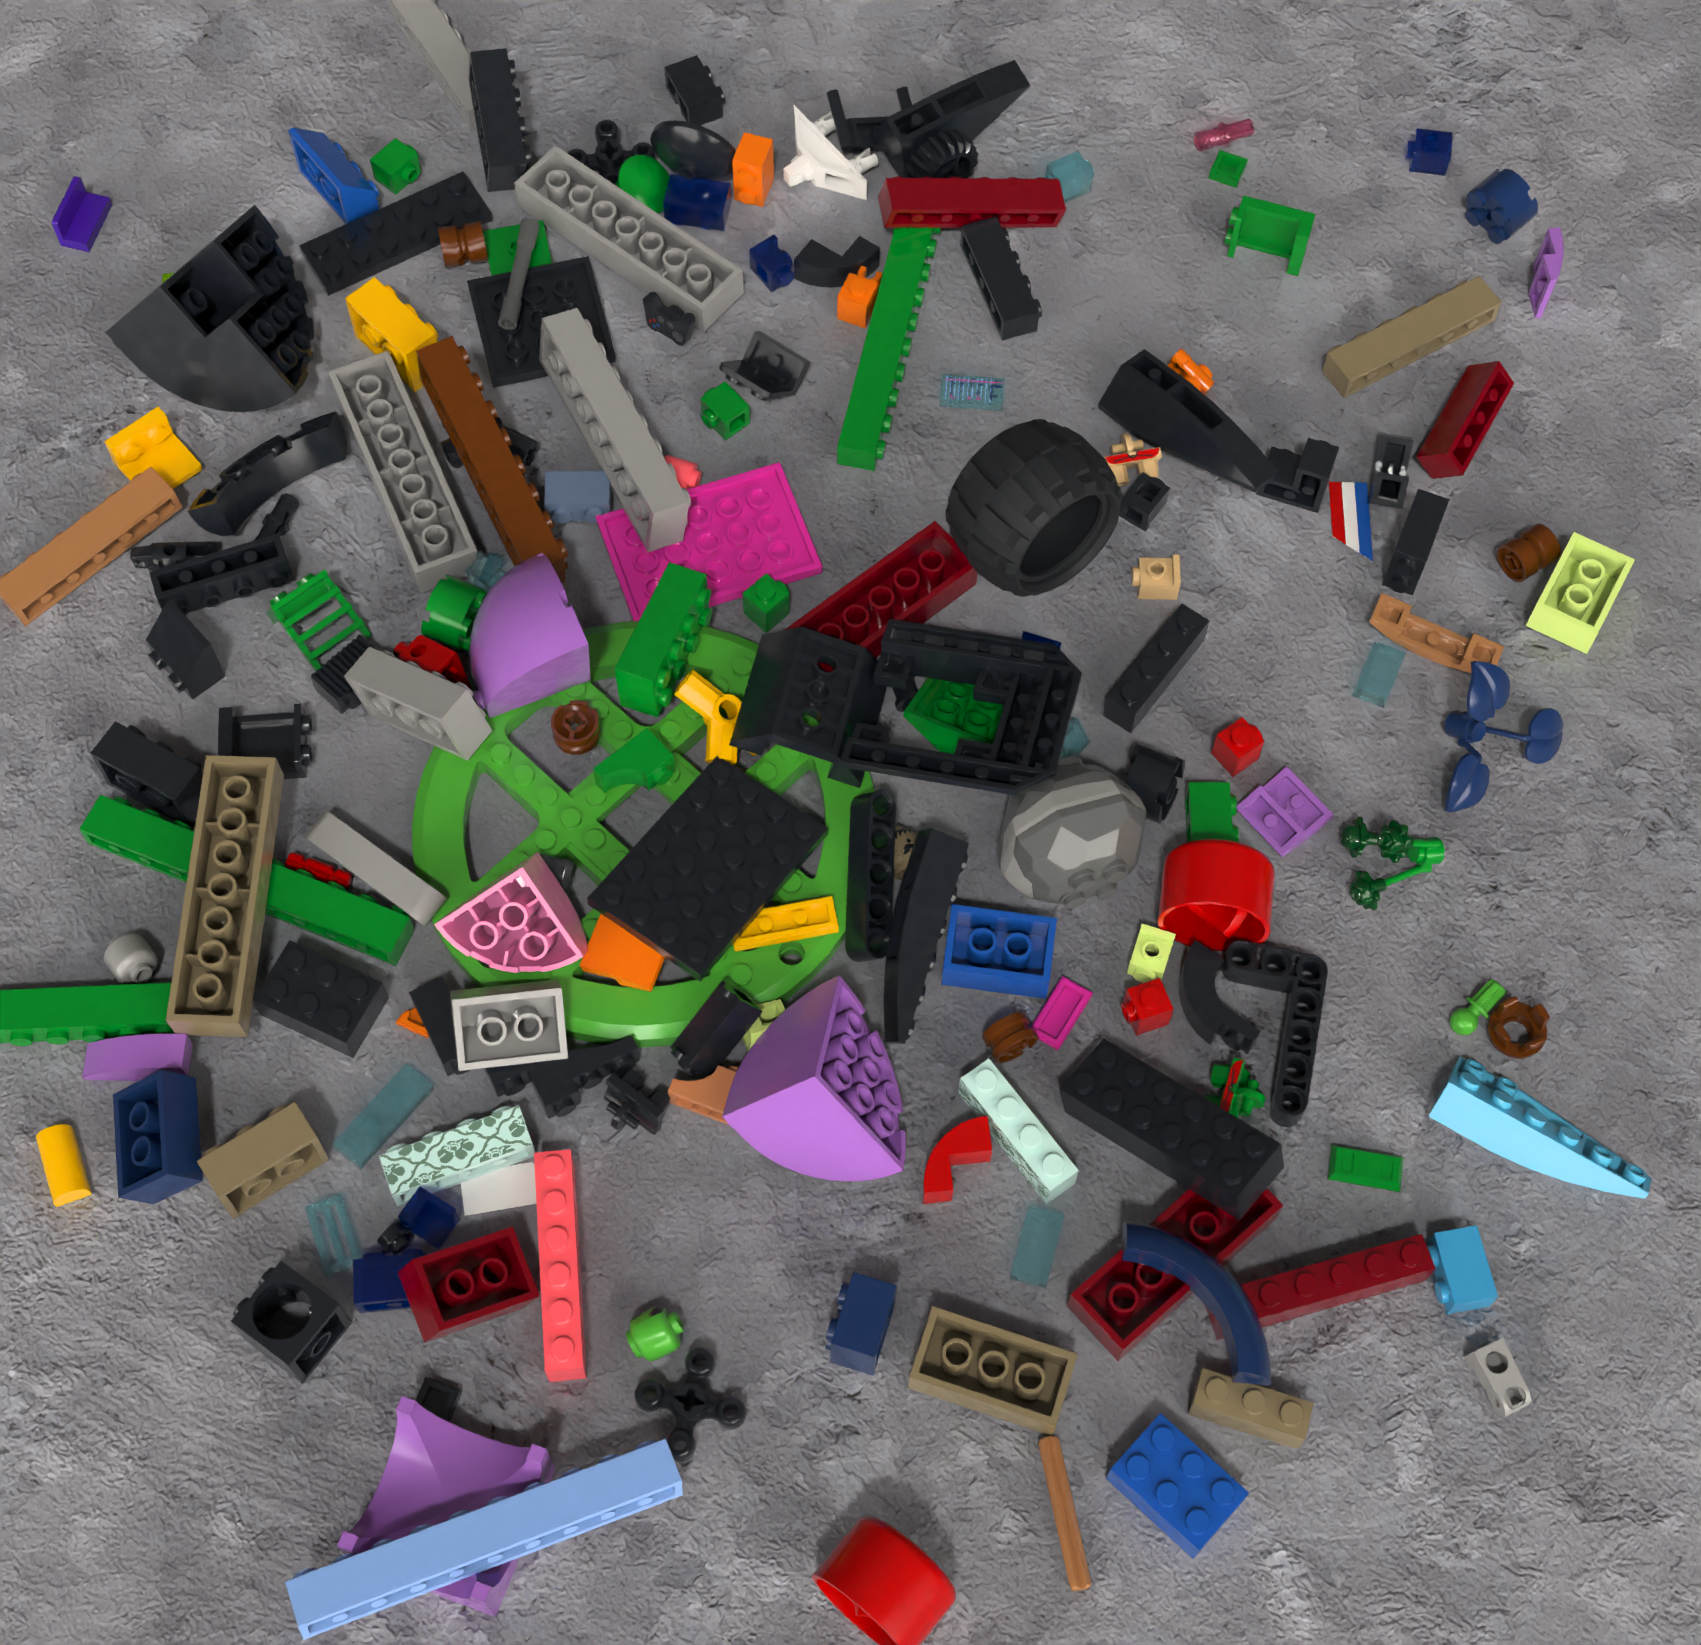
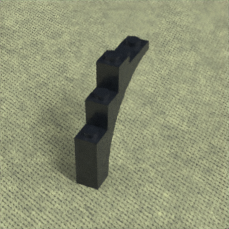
M438 978L410 991L409 994L447 1076L454 1073L460 1075L470 1071L458 1070L450 989L443 978ZM630 1036L605 1046L567 1050L568 1059L484 1068L497 1097L504 1094L507 1096L514 1095L522 1091L525 1085L531 1082L549 1119L555 1115L557 1117L565 1116L576 1109V1105L581 1103L578 1089L593 1088L600 1084L604 1077L614 1072L621 1074L632 1069L636 1062L640 1061L638 1047L633 1037Z

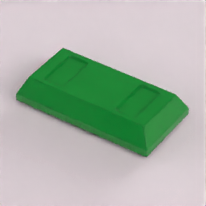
M1331 1145L1327 1180L1400 1192L1404 1157Z

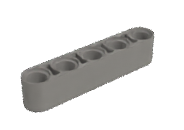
M327 810L324 811L305 835V838L425 927L447 900L440 892Z

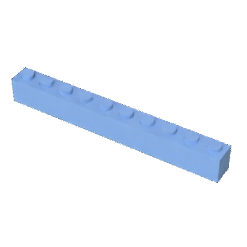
M666 1439L658 1442L649 1440L639 1444L632 1452L621 1456L618 1454L608 1455L602 1458L597 1465L584 1470L582 1468L571 1469L562 1474L560 1479L546 1484L545 1482L533 1483L526 1487L522 1493L512 1497H496L490 1500L485 1507L472 1512L469 1510L456 1512L448 1518V1521L440 1524L419 1526L413 1529L408 1536L400 1539L381 1540L375 1543L370 1550L360 1554L348 1553L341 1555L332 1564L320 1569H304L296 1573L293 1579L285 1581L298 1628L303 1640L470 1577L475 1573L483 1572L683 1495L682 1479Z

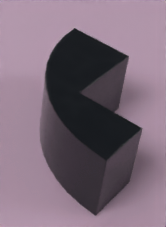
M859 236L841 256L811 239L794 258V279L817 287H842L848 274L858 275L861 266L867 267L866 277L879 267L880 247Z
M1380 432L1371 478L1370 503L1403 508L1409 481L1407 468L1414 442L1411 437Z

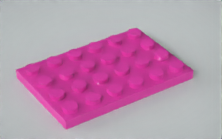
M780 462L687 489L691 499V506L688 508V525L685 527L683 541L651 552H647L623 508L595 516L596 524L632 621L640 620L669 562L707 575V586L711 590L709 607L742 598V593L766 573L775 581L780 580L784 584L822 573V564Z

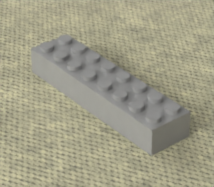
M556 145L514 183L519 208L537 220L543 221L550 229L646 294L656 292L667 308L670 305H676L684 313H692L695 316L694 326L702 332H705L744 294L742 269Z
M578 308L542 318L539 361L601 471H604L609 479L610 487L647 552H651L683 541L685 527L688 525V508L691 506L689 493L679 485L673 465L666 462L662 455L659 441L656 438L653 439L648 431L645 417L642 414H638L635 409L630 391L623 388L620 383L618 370L615 366H611L607 360L603 344L601 342L597 343L594 338L589 320L582 317Z
M389 351L328 371L336 399L420 594L434 589L441 578L446 580L445 575L447 574L462 579L481 572L482 569L476 546Z

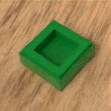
M1220 150L1209 172L1208 179L1237 188L1246 169L1248 159Z

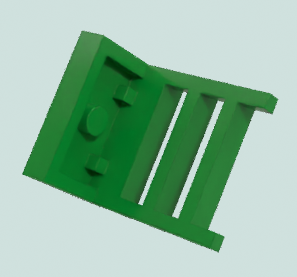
M325 569L317 575L311 572L296 583L298 588L287 594L286 591H283L269 601L271 606L266 613L273 624L279 621L315 671L322 667L316 658L357 629L366 639L372 636L364 625L363 620L352 609V605L340 593L341 590L329 578V574ZM335 597L341 607L299 636L292 625ZM346 613L353 624L310 652L304 642Z

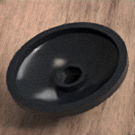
M665 121L654 127L650 137L651 145L657 156L677 174L697 181H717L733 175L732 159L736 150L719 134L703 126L685 121Z

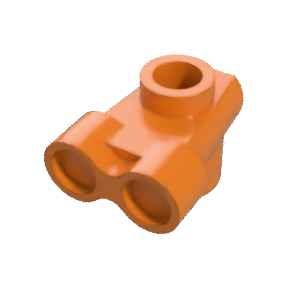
M1182 348L1171 358L1168 365L1171 369L1188 380L1204 395L1210 391L1215 382L1211 379L1213 374L1204 364L1197 365L1192 360V357Z

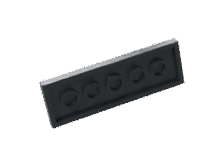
M463 171L299 245L301 254L329 296L441 245L438 227L455 225L458 229H461L464 223L481 221L482 226L493 221L491 211Z

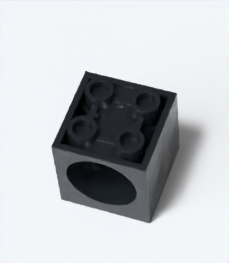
M282 1261L275 1268H269L262 1275L258 1289L250 1298H244L237 1305L233 1313L234 1317L230 1321L249 1344L302 1384L351 1325L348 1317L336 1301ZM293 1302H303L311 1305L309 1307V1321L298 1334L287 1339L267 1337L270 1319L278 1309Z

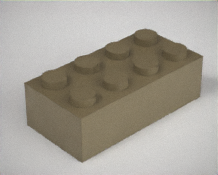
M932 1306L909 1376L908 1388L1053 1436L1078 1354Z

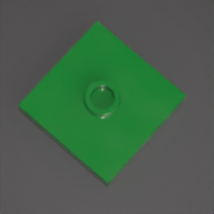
M537 221L539 223V231L528 268L552 263L543 221ZM521 224L483 230L491 276L512 271L517 249L516 242Z

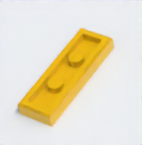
M832 896L764 908L733 944L734 951L838 933L839 927Z

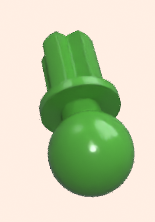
M1489 980L1472 999L1470 997L1466 998L1470 1003L1467 1008L1462 1007L1453 1011L1449 1019L1451 1029L1456 1034L1462 1036L1472 1034L1477 1029L1478 1017L1480 1015L1486 1019L1489 1017L1487 1013L1505 996V989L1497 981Z

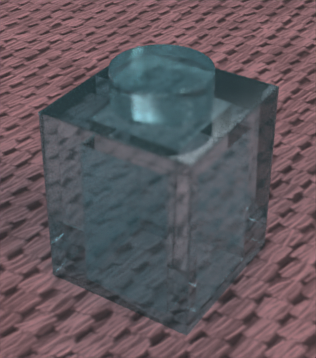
M1078 151L1047 164L1045 178L1059 179L1065 203L1091 192L1094 170L1088 160L1085 161Z

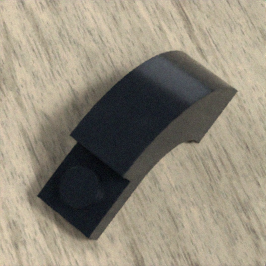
M1195 940L1187 953L1179 980V997L1185 1017L1194 1031L1208 1044L1211 1045L1217 1035L1223 1037L1222 1039L1225 1044L1237 1051L1242 1050L1248 1054L1256 1044L1261 1031L1230 1011L1220 1001L1215 989V979L1220 973L1225 959Z

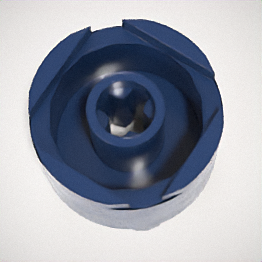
M1506 168L1503 171L1496 169L1468 193L1466 199L1468 211H1466L1465 216L1471 225L1482 226L1487 231L1489 238L1494 243L1500 244L1504 240L1509 239L1536 216L1538 203L1536 197L1533 200L1530 199L1527 192L1531 188L1519 174Z

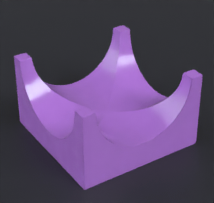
M402 1396L396 1408L397 1427L393 1446L380 1483L363 1516L350 1531H343L337 1547L343 1554H360L370 1550L375 1543L381 1540L400 1539L408 1536L413 1529L426 1524L434 1526L448 1521V1518L456 1512L462 1510L472 1512L485 1507L490 1500L496 1497L507 1496L509 1498L520 1494L533 1483H549L556 1468L546 1448L532 1444L531 1447H518L480 1436L434 1415L419 1405L417 1401ZM519 1558L483 1572L475 1573L470 1577L430 1591V1593L496 1617Z

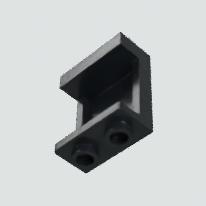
M301 703L294 704L293 713L236 716L233 707L219 708L218 756L272 757L277 759L284 774V779L307 778V765H312V750L310 744L307 745V735H312V719L310 714L305 715Z

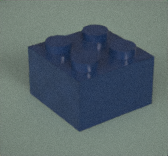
M855 1272L852 1274L850 1283H842L837 1304H839L837 1314H840L839 1319L831 1318L826 1334V1349L831 1350L830 1363L874 1376L895 1307L897 1285Z

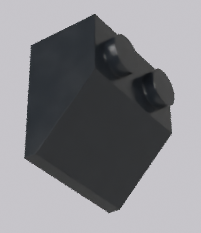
M172 600L167 602L146 638L151 650L148 657L159 671L164 668L170 674L167 678L178 693L184 690L193 700L225 676L211 643Z

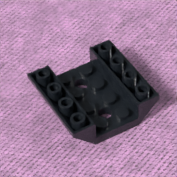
M805 627L763 634L729 745L761 756L767 742L790 748L831 762L827 778L860 788L865 771L840 767V759L848 737L852 738L857 722L877 725L887 686L874 684L873 674L877 661L864 647ZM826 663L832 667L833 671L824 672L817 664ZM802 717H813L818 722V725L809 726L803 721Z

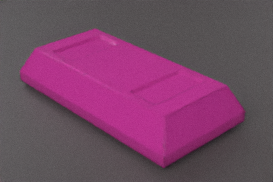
M1062 976L1031 1026L1036 1031L1039 1040L1059 1051L1093 993Z

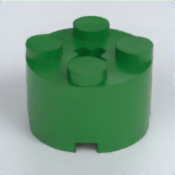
M447 574L445 575L446 580L441 578L428 600L425 610L430 612L429 622L422 620L421 633L429 639L457 650L470 652L473 623L478 609L488 592L482 587Z

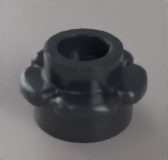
M400 1221L391 1225L377 1240L383 1248L381 1252L383 1254L392 1252L396 1256L404 1251L412 1242L409 1238L411 1228H405Z

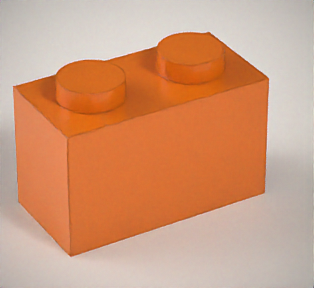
M744 132L732 159L734 200L763 207L774 181L773 139Z

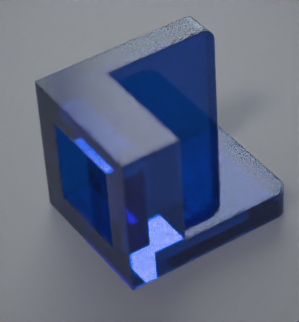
M420 1186L398 1215L400 1222L405 1228L410 1227L413 1234L435 1248H441L460 1221V1217L454 1207Z

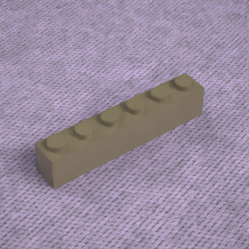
M1480 276L1470 281H1462L1454 289L1444 294H1436L1429 302L1419 307L1413 306L1403 315L1393 320H1385L1378 328L1368 333L1362 332L1352 341L1342 346H1334L1326 354L1322 373L1344 399L1495 321L1502 302Z

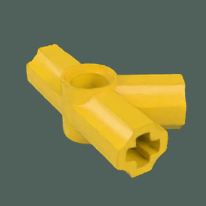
M691 670L677 686L674 695L700 714L707 725L705 762L711 763L718 755L719 759H724L730 764L735 765L737 763V747L730 746L729 743L742 702L732 694L722 693L697 672ZM719 707L725 709L728 719L720 715Z

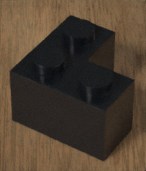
M1311 438L1307 439L1302 455L1295 454L1288 449L1271 447L1268 459L1279 471V476L1259 489L1256 495L1318 513L1339 447L1323 440Z

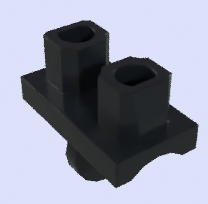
M633 1069L627 1070L619 1077L612 1074L606 1080L608 1088L604 1094V1099L609 1102L606 1110L614 1115L611 1126L616 1130H620L627 1124L636 1130L641 1125L655 1135L661 1129L663 1116L670 1104V1096L660 1089H655L647 1098L639 1093L644 1085V1080Z

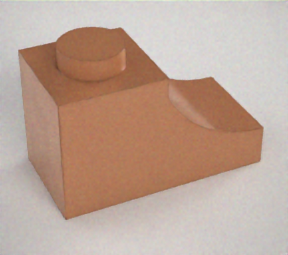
M718 1065L714 1073L700 1080L683 1081L673 1078L668 1089L670 1103L728 1125L722 1115L738 1067L728 1066V1068H724Z

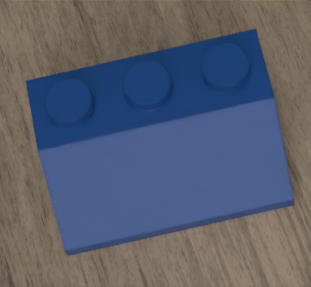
M299 128L288 130L299 171L345 224L379 209L377 201L379 192L375 184L371 180L366 181L363 178L358 165L353 160L351 162L348 161L343 149L337 142L332 143L324 133Z

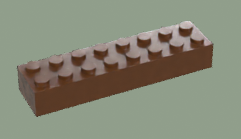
M453 336L416 350L420 380L513 565L516 566L526 559L543 553L549 559L561 583H564L565 570L568 569L565 559L568 557L565 545L560 538L555 540L551 529H554L552 520L546 510L541 512L537 501H540L538 492L532 482L527 484L523 476L526 471L519 455H512L509 448L512 445L510 437L504 427L499 429L495 421L498 418L495 407L491 400L485 401L481 393L484 391L480 377L476 372L471 374L467 365L470 364V360L464 346L458 347Z

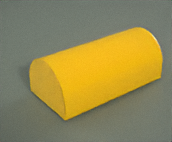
M59 1124L41 1130L36 1135V1141L53 1204L58 1207L92 1195L74 1128L68 1124Z

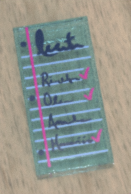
M942 374L939 407L1002 411L1005 378Z

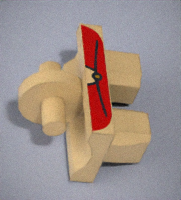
M1123 433L1120 436V443L1110 446L1111 453L1118 455L1104 457L1116 477L1117 485L1123 487L1129 483L1128 469L1137 468L1138 477L1144 472L1151 477L1158 478L1157 462L1162 457L1160 447L1135 451L1144 449L1143 441H1132L1129 433Z

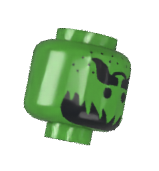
M656 1305L631 1318L630 1329L626 1331V1337L637 1358L644 1357L647 1361H656L679 1349L681 1345L680 1333L684 1332L685 1329L676 1311L669 1313L665 1307Z

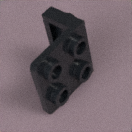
M756 331L743 359L721 362L719 369L726 373V379L737 385L744 384L752 389L751 394L753 396L768 401V399H782V397L795 396L811 362L763 332Z

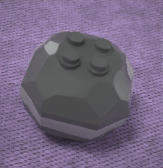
M1078 756L1060 759L1055 776L1015 795H1009L997 856L999 868L1004 878L1030 899L1047 903L1066 904V907L1069 909L1082 905L1087 898L1097 896L1099 900L1112 897L1118 891L1116 888L1118 882L1128 876L1138 863L1147 814L1143 802L1122 779L1100 766L1084 765Z

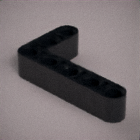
M1238 940L1232 942L1226 950L1225 960L1221 968L1224 977L1234 983L1288 993L1270 1104V1116L1277 1125L1290 1128L1300 1121L1308 1104L1328 968L1322 958L1313 954ZM1239 957L1247 965L1239 966L1232 961V958ZM1266 965H1276L1282 972H1271ZM1301 972L1312 973L1316 980L1306 979ZM1296 1004H1306L1312 1012H1302L1297 1008ZM1300 1036L1307 1044L1298 1045L1291 1037ZM1286 1069H1296L1300 1072L1302 1077H1290L1287 1074ZM1280 1102H1291L1295 1105L1297 1111H1286Z

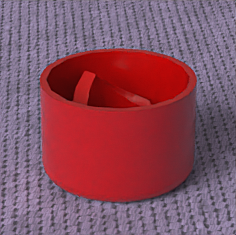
M1202 839L1177 846L1167 855L1163 866L1158 914L1159 928L1176 934L1174 941L1191 947L1196 940L1212 951H1226L1232 942L1238 940L1263 943L1270 934L1275 879L1273 864L1259 850L1230 840Z
M866 1515L861 1517L812 1575L814 1583L826 1598L848 1620L878 1645H921L956 1599L954 1585L944 1571L911 1539L876 1516Z

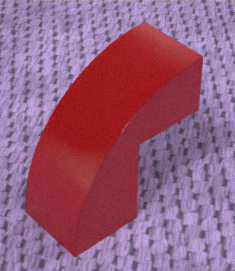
M988 1116L977 1117L959 1124L945 1134L937 1143L925 1169L922 1193L923 1204L952 1201L953 1182L950 1166L990 1162L992 1144Z

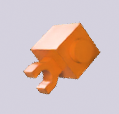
M861 266L858 275L848 274L837 296V319L866 329L874 309L882 272L877 271L874 278L868 279L866 278L867 267Z

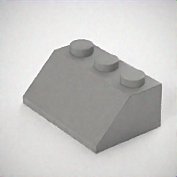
M558 979L450 991L459 1071L568 1059L562 987Z

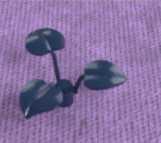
M1471 662L1467 711H1452L1445 721L1444 729L1446 734L1459 739L1457 744L1469 752L1460 758L1453 771L1444 809L1447 812H1455L1472 807L1486 793L1490 776L1489 768L1487 765L1480 763L1482 755L1469 744L1482 740L1485 733L1527 741L1524 752L1525 758L1536 764L1549 761L1557 753L1561 745L1563 721L1559 712L1552 708H1542L1536 712L1529 723V735L1485 725L1483 721L1494 717L1495 710L1502 708L1506 704L1510 692L1508 675L1503 669L1491 663Z

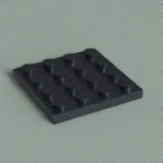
M589 256L528 268L521 298L522 305L517 327L513 330L504 329L498 324L511 272L467 281L493 388L548 376L539 361L542 318L578 308L584 319L589 320L594 338L597 343L601 342L605 348L608 362H616L614 348Z

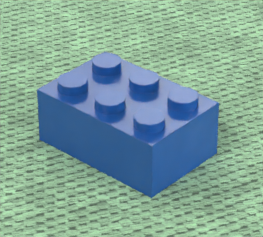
M952 904L941 985L1046 999L1050 983L1057 918Z
M1161 1413L1113 1465L1106 1477V1480L1193 1559L1249 1494L1247 1490Z

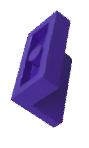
M73 177L53 217L52 226L61 246L90 252L112 207L110 197L86 192L81 177Z

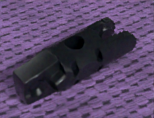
M213 541L151 543L148 546L132 547L130 559L136 568H147L148 571H155L198 558L194 556H204L217 552V543Z

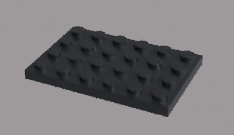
M717 755L587 897L588 905L701 982L826 838L828 828L729 762L719 759Z

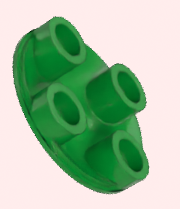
M646 155L632 156L622 164L619 170L618 181L615 185L656 213L665 210L671 202L673 194L672 182L666 169L657 160Z

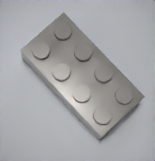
M368 647L344 675L372 718L467 761L492 732L485 719L486 713L473 700V692L469 687L461 682L456 684L450 682L436 671L429 673L422 670L413 661L406 663L399 660L387 650L381 652Z

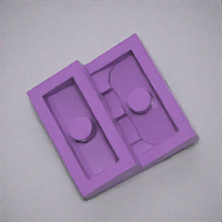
M1560 227L1548 228L1533 265L1535 277L1528 295L1535 318L1542 317L1561 271L1564 246Z
M1287 766L1264 787L1260 785L1237 805V812L1281 857L1297 848L1334 818L1333 813Z

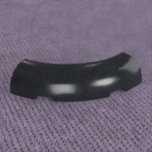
M337 412L328 413L300 424L301 430L284 439L277 435L246 453L220 473L221 481L212 490L203 489L188 509L189 515L198 526L209 533L220 536L235 535L249 515L275 493L318 469L345 460L347 455V439Z

